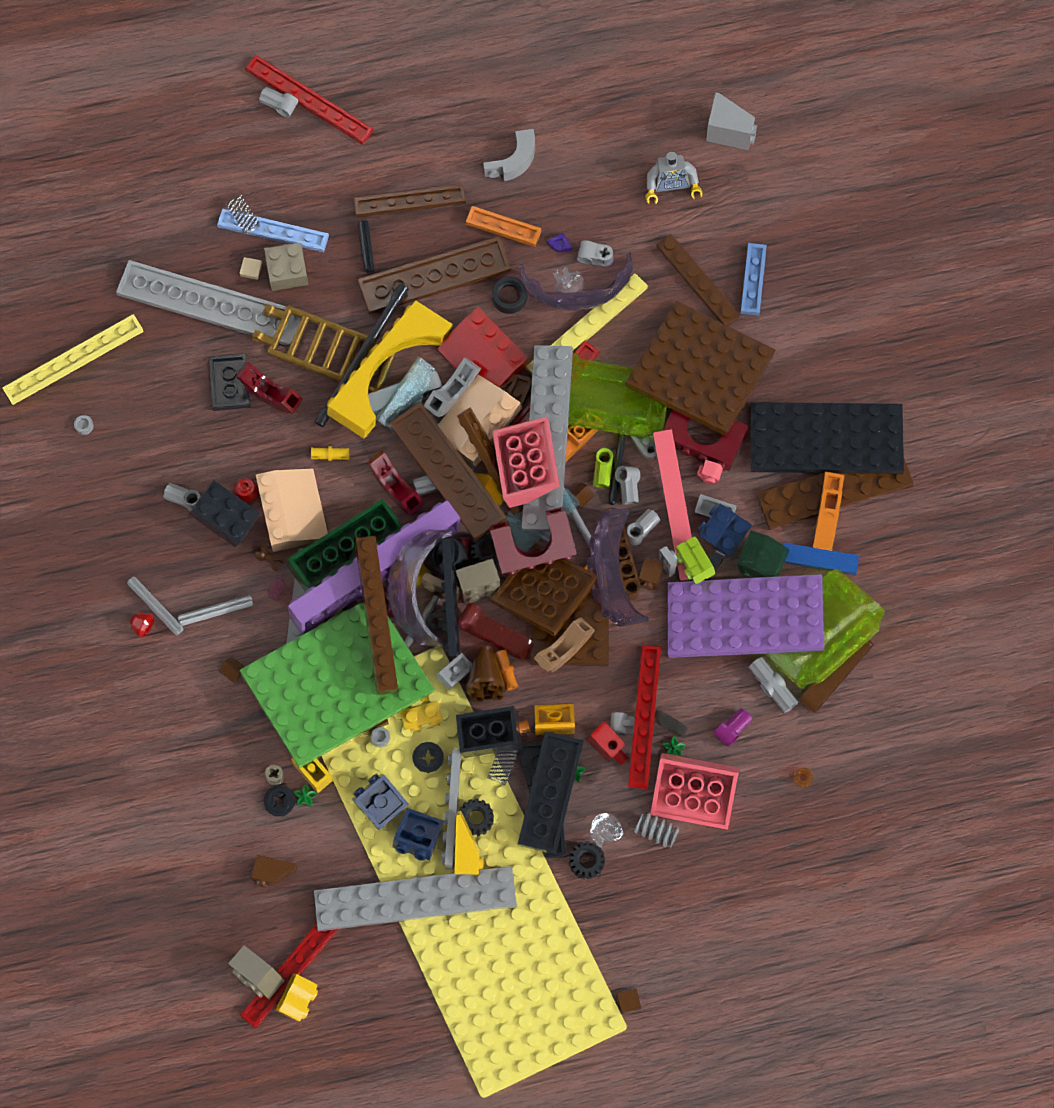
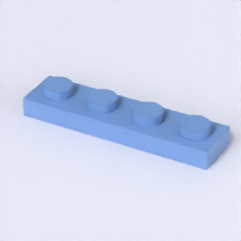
M748 243L741 314L756 316L760 314L767 245Z

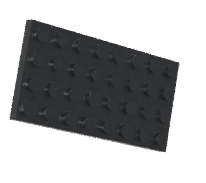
M751 402L750 472L904 474L903 405L879 403Z

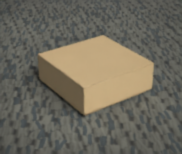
M244 257L240 276L258 280L263 264L262 261Z

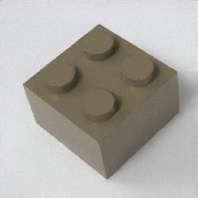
M301 242L264 248L272 291L309 285Z
M493 559L456 570L457 585L460 588L464 603H474L479 598L485 596L493 597L500 588V579Z
M245 945L228 963L233 968L231 973L246 987H250L260 998L264 995L270 999L284 983L283 978L269 964Z

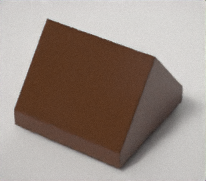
M579 483L569 494L570 499L581 509L594 496L588 485Z
M230 657L224 661L220 673L235 684L241 677L240 669L245 666L233 657Z

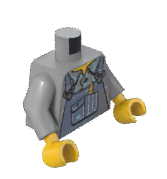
M669 152L666 157L658 158L656 165L647 173V189H649V192L645 195V199L648 204L650 197H654L655 204L658 202L654 189L656 192L690 188V185H692V198H694L695 191H699L702 197V189L697 184L699 180L696 168L690 162L684 161L682 155L677 156L675 152Z

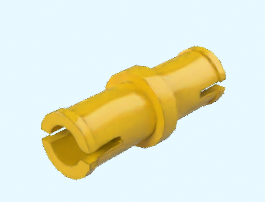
M328 446V448L311 447V460H349V448H332V446Z

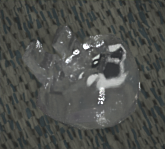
M563 267V276L559 274L558 269L555 270L553 275L557 281L554 286L556 292L566 296H577L583 291L584 280L580 272L572 271L569 273L567 267Z
M601 813L593 820L590 834L591 839L595 840V843L601 848L603 842L609 843L620 840L623 836V830L615 816L609 813Z

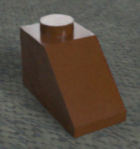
M257 855L251 879L255 882V885L266 888L267 885L273 886L295 873L297 866L295 863Z

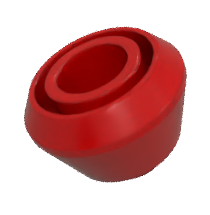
M243 478L234 485L233 494L245 503H250L257 498L259 488L254 480Z
M139 612L132 616L130 620L131 629L138 637H145L150 632L155 620L151 613Z

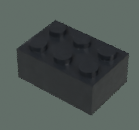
M215 480L207 486L189 512L190 516L234 547L241 543L261 514Z
M514 706L456 715L460 754L464 758L522 749L518 711Z

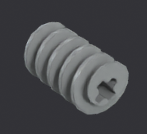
M650 812L646 816L642 814L634 833L637 834L642 830V837L649 834L648 839L650 841L656 837V844L663 840V847L666 848L670 844L671 849L678 835L679 827L677 826L672 830V823L665 826L664 819L658 823V816L651 820Z

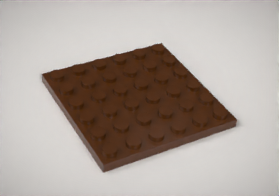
M676 301L628 377L625 386L726 436L776 350Z

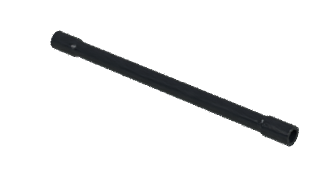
M403 284L398 285L391 296V300L331 397L335 398L340 386L343 383L346 384L351 373L360 368L362 360L367 357L397 306L408 292L407 286ZM327 403L314 421L315 424L322 428L325 427L330 418L327 415Z

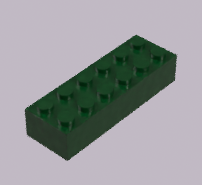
M381 499L288 558L287 567L306 593L309 588L320 585L327 576L337 574V571L342 566H349L356 558V538L375 536L376 543L380 545L385 542L389 535L400 532L403 526L384 499Z

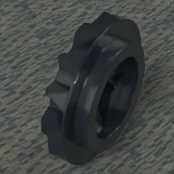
M424 742L415 748L412 759L414 766L420 772L429 774L430 772L437 771L442 766L444 754L437 744ZM427 750H429L430 756L434 757V759L430 760L429 765H427L425 759H422L426 757Z
M281 785L270 788L264 796L265 809L275 817L285 816L290 813L295 806L293 792L288 787ZM274 796L279 799L284 797L283 802L285 807L280 804L275 806L276 800Z

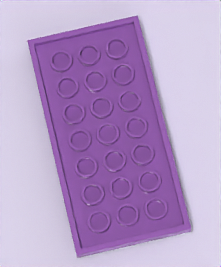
M822 575L706 580L695 584L694 581L668 582L669 658L824 651Z

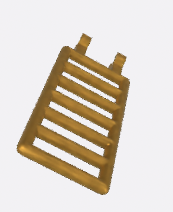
M266 303L263 315L280 320L273 337L255 329L252 341L269 346L267 352L271 356L340 382L351 365L360 342H365L368 336L293 306H287L285 311H282ZM291 314L300 317L301 321L287 353L276 350L288 320ZM308 321H311L319 326L307 355L302 360L294 357V354ZM329 328L336 331V334L323 365L320 367L311 362L325 329ZM344 334L354 339L338 374L329 370ZM377 339L376 342H375V344L373 345V347H374L376 344L379 345V344L381 343V341ZM396 353L385 360L375 386L368 387L369 394L382 389Z

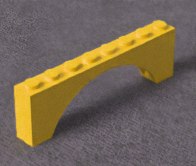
M418 301L408 305L401 319L397 318L391 331H386L381 343L373 347L371 355L368 358L365 357L360 364V368L351 373L349 381L340 386L335 398H330L327 403V415L365 439L376 423V416L368 398V387L377 368L391 355L403 349L418 345L440 346L451 334L452 323Z

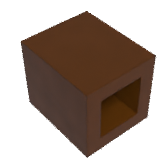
M645 557L639 576L642 588L657 590L663 571V562Z

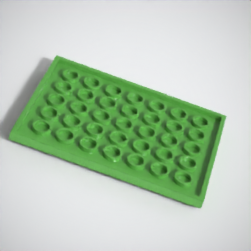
M363 602L240 669V674L298 768L303 767L435 691L388 617L398 691L392 694L377 695Z

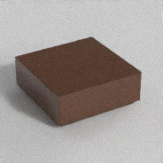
M637 989L617 993L622 1014L641 1010Z

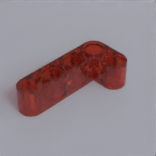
M473 603L466 605L458 619L459 627L500 650H506L507 654L521 661L526 659L534 645L525 636L483 615V610Z

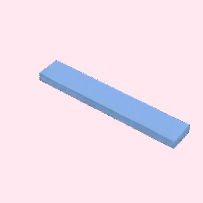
M222 208L217 223L218 228L285 244L301 242L302 248L323 253L325 251L329 238L328 233L256 216L253 217L243 232L242 229L252 215H249L244 225H242L243 227H240L248 214L238 224L244 213H241L236 221L237 215L240 214L239 212L235 214L236 216H233L235 211L231 213V210ZM254 218H257L253 226L250 227L251 229L248 230L253 220H255Z

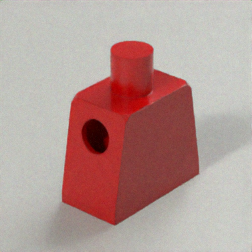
M605 721L586 739L607 761L613 757L622 765L629 758L621 750L625 743ZM608 744L613 746V750L608 747Z

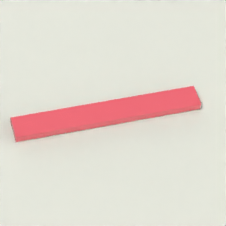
M671 429L654 432L653 437L674 551L677 554L675 547L691 539L692 536ZM677 561L680 581L688 580L684 573V569H686L684 564L680 565Z

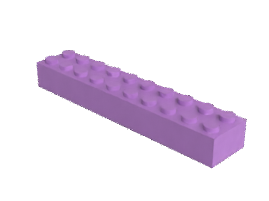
M447 500L443 503H437L432 508L433 510L428 513H422L412 524L407 523L401 528L400 532L389 535L385 542L380 545L377 544L382 583L395 575L403 566L431 551L432 546L437 540L442 537H452L460 531L461 518ZM357 557L352 564L342 566L337 571V574L327 576L320 585L309 588L305 595L300 598L296 597L289 603V618L302 635L335 615L340 609H344L362 597Z

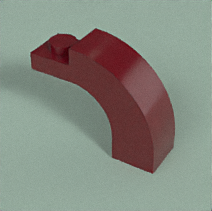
M245 362L236 376L245 385L244 388L248 392L280 411L294 414L303 400L292 388L281 386L265 377L250 362Z
M380 451L367 461L373 471V476L380 486L406 514L410 516L424 505L417 491L401 478L385 452Z

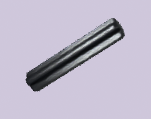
M367 220L359 221L365 272L369 273L375 270L369 223Z

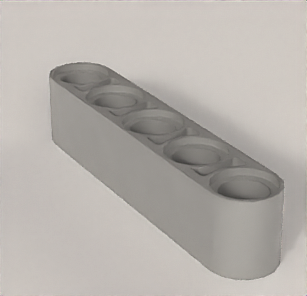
M431 371L370 393L368 398L375 416H379L426 399L433 390H438L443 385L438 373Z

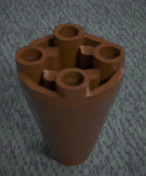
M490 646L478 648L469 675L467 693L473 697L474 702H483L484 700L491 699L501 700L505 693V683L496 654Z

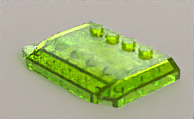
M573 354L569 425L641 438L651 436L654 432L663 431L667 407L625 386L634 368L580 359V355Z
M839 569L829 571L822 578L824 651L762 653L800 688H805V685L814 682L815 684L823 682L879 631L880 623L883 616H885V609Z

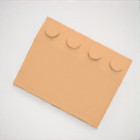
M477 375L438 424L457 452L475 467L481 459L476 448L469 441L465 429L460 425L457 415L471 407L493 445V431L508 427L522 410L519 401L480 375Z
M313 469L274 470L256 474L273 552L312 544L328 534Z

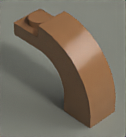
M581 617L573 621L554 644L537 653L534 659L547 672L550 670L554 672L579 651L595 630Z

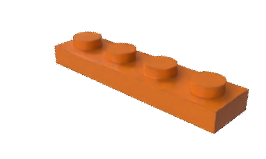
M474 206L471 207L466 220V225L533 247H536L541 234V228Z

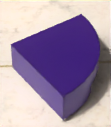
M564 233L547 240L548 246L555 251L568 252L572 250Z

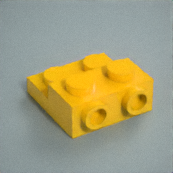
M429 695L421 700L424 702L429 701ZM438 701L400 711L405 730L410 729L411 732L422 731L420 726L428 723L430 725L429 728L435 725L439 726V721L443 719Z

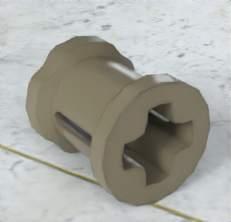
M278 765L268 766L265 771L268 783L272 786L281 785L284 781L281 767ZM272 773L278 774V777H277V778L272 777L271 774H272Z

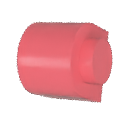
M705 460L704 466L700 465L697 476H700L704 483L714 485V483L719 482L723 468L718 463Z

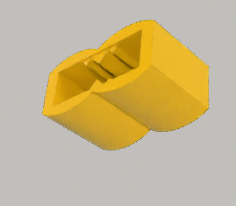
M293 974L277 1005L276 1011L295 1021L305 1019L309 1012L307 1007L310 1000L313 1001L317 996V984L298 974Z

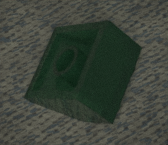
M750 531L737 561V567L740 573L755 578L779 577L790 550L768 535Z

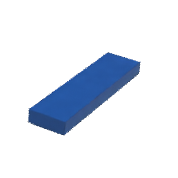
M783 543L780 563L856 575L859 555Z

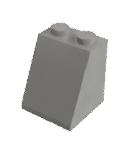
M716 93L708 122L706 141L749 150L750 144H754L757 125H754L755 117L720 93Z

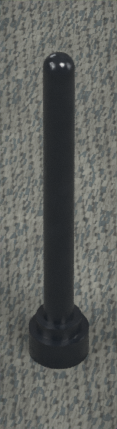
M618 417L616 423L619 435L609 496L610 505H615L617 501L619 482L615 478V472L618 467L622 466L626 433L632 425V419L627 417Z

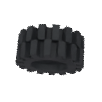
M489 532V535L485 534L476 541L473 540V545L471 544L472 560L477 564L493 559L494 565L497 568L499 561L496 552L492 557H484L481 554V549L485 545H492L495 548L492 535Z
M477 798L474 801L470 799L468 800L469 802H464L459 811L462 812L472 835L479 837L480 834H487L486 832L490 831L494 823L493 810L490 808V805L486 804L484 800L479 801ZM472 811H480L483 814L484 819L480 824L474 825L469 822L468 816Z
M580 842L570 852L569 865L571 871L577 877L580 876L581 879L597 877L604 868V852L594 842ZM589 853L595 858V863L588 868L583 867L579 862L581 855Z

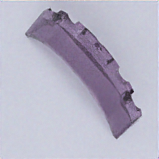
M627 253V263L624 269L617 273L616 280L605 289L553 295L542 290L538 281L528 279L524 272V264H520L521 281L534 297L549 306L569 311L588 310L607 303L622 291L633 272L631 253Z
M610 509L599 515L596 521L598 526L595 534L590 537L589 541L591 557L587 559L588 571L598 575L596 583L591 589L594 601L599 603L602 609L601 614L619 627L649 621V617L638 612L630 602L620 575L619 546L622 530L629 515V509Z
M427 529L422 531L402 547L390 569L388 578L389 588L387 590L390 608L400 628L421 645L445 647V642L437 638L422 619L417 605L416 584L424 559L442 539L453 534L451 530Z

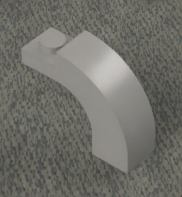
M534 129L515 131L516 151L507 159L485 162V177L496 178L499 175H503L504 181H508L523 174L531 165L535 154Z
M463 358L449 381L442 388L433 390L424 407L437 417L447 414L473 382L481 368L468 358Z

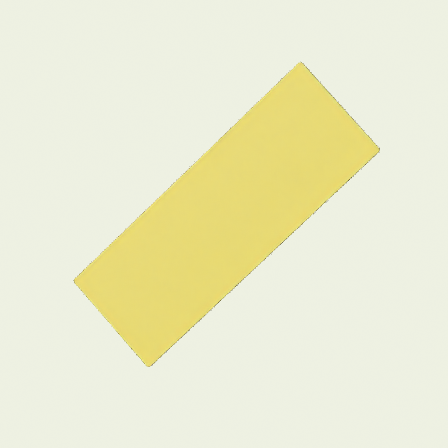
M436 646L414 656L435 689L429 695V701L419 700L402 710L438 701L443 718L439 721V726L435 725L429 728L430 725L428 723L420 726L422 731L411 732L410 729L405 730L401 714L398 712L387 718L388 725L382 726L390 734V742L387 746L382 748L374 746L370 738L373 730L357 735L322 755L323 761L332 776L337 791L380 882L455 873V854L454 869H445V863H441L442 851H446V843H443V831H447V824L443 825L430 860H417L413 854L407 852L406 854H400L392 847L395 834L407 808L444 821V814L449 810V805L445 804L446 793H450V785H447V773L451 774V766H448V756L452 754L453 748L460 749L456 715L473 712L459 682L448 690L436 677L450 663L441 646ZM424 742L437 744L444 754L442 766L437 771L430 772L429 774L420 772L414 766L412 759L415 748ZM427 750L426 757L422 759H425L427 765H429L430 760L434 759V757H431L429 750ZM494 754L464 758L461 755L457 811L463 806L464 802L467 803L470 799L474 801L475 798L479 799V801L484 800L486 804L490 805L494 815V823L490 831H487L485 835L480 834L479 837L473 835L480 850V857H484L483 869L479 870L512 866L517 907L399 921L482 1098H486L611 1038L627 1028L542 851L518 846L524 814L508 781H503L506 777H493L494 775L500 776L504 774H489L491 771L502 772L500 769H491L493 767H500V765L492 766L494 763L499 764L497 761H494L497 760ZM376 773L378 775L384 774L409 803L407 807L380 830L373 825L368 817L352 801V798L355 797L353 793L359 787L365 788L369 785L368 780ZM472 811L468 816L469 822L474 825L480 824L484 819L480 811Z

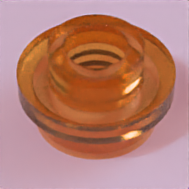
M799 768L794 773V782L800 787H807L813 781V773L808 768ZM805 775L807 780L802 781L800 776Z

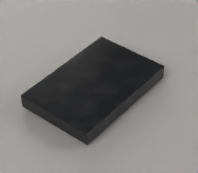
M246 353L209 357L213 411L251 408L250 393L244 388L245 385L236 378L245 362H247Z

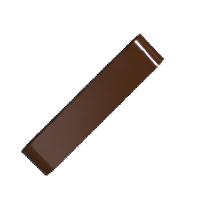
M611 507L604 512L603 523L623 596L628 600H635L640 594V582L621 513L617 508ZM609 516H615L617 520L609 521L607 518ZM618 533L622 537L619 539H615L612 537V535ZM624 551L626 556L620 557L617 555V552ZM627 568L631 570V573L623 574L622 570ZM633 586L636 588V591L629 592L626 588Z
M858 631L803 694L799 702L813 713H816L869 652L874 643Z

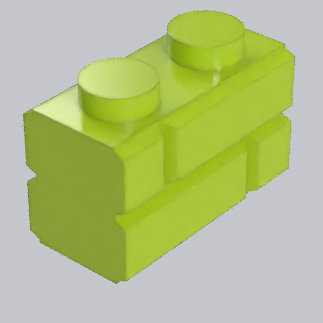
M692 537L675 547L677 561L680 565L684 564L686 568L684 573L688 580L692 579L695 584H698L715 575L714 567L696 537Z

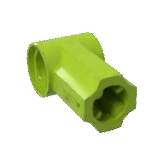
M607 448L600 449L596 454L593 486L605 489L610 487L613 453ZM601 456H607L609 457V461L602 462L599 458Z

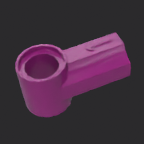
M740 708L727 722L724 721L713 734L729 747L752 722L753 718L746 710Z

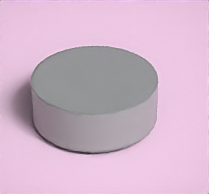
M81 415L75 419L74 428L77 433L87 435L92 432L94 424L89 416Z
M377 727L371 732L370 738L374 746L382 748L390 742V734L386 728Z

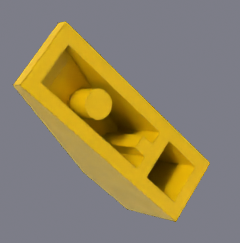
M457 811L455 874L479 875V869H483L484 857H480V850L462 812Z

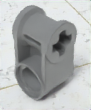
M584 240L581 241L577 261L583 264L609 267L613 263V250L608 245Z

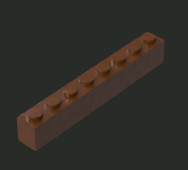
M376 537L356 538L355 550L377 695L397 693L398 683Z

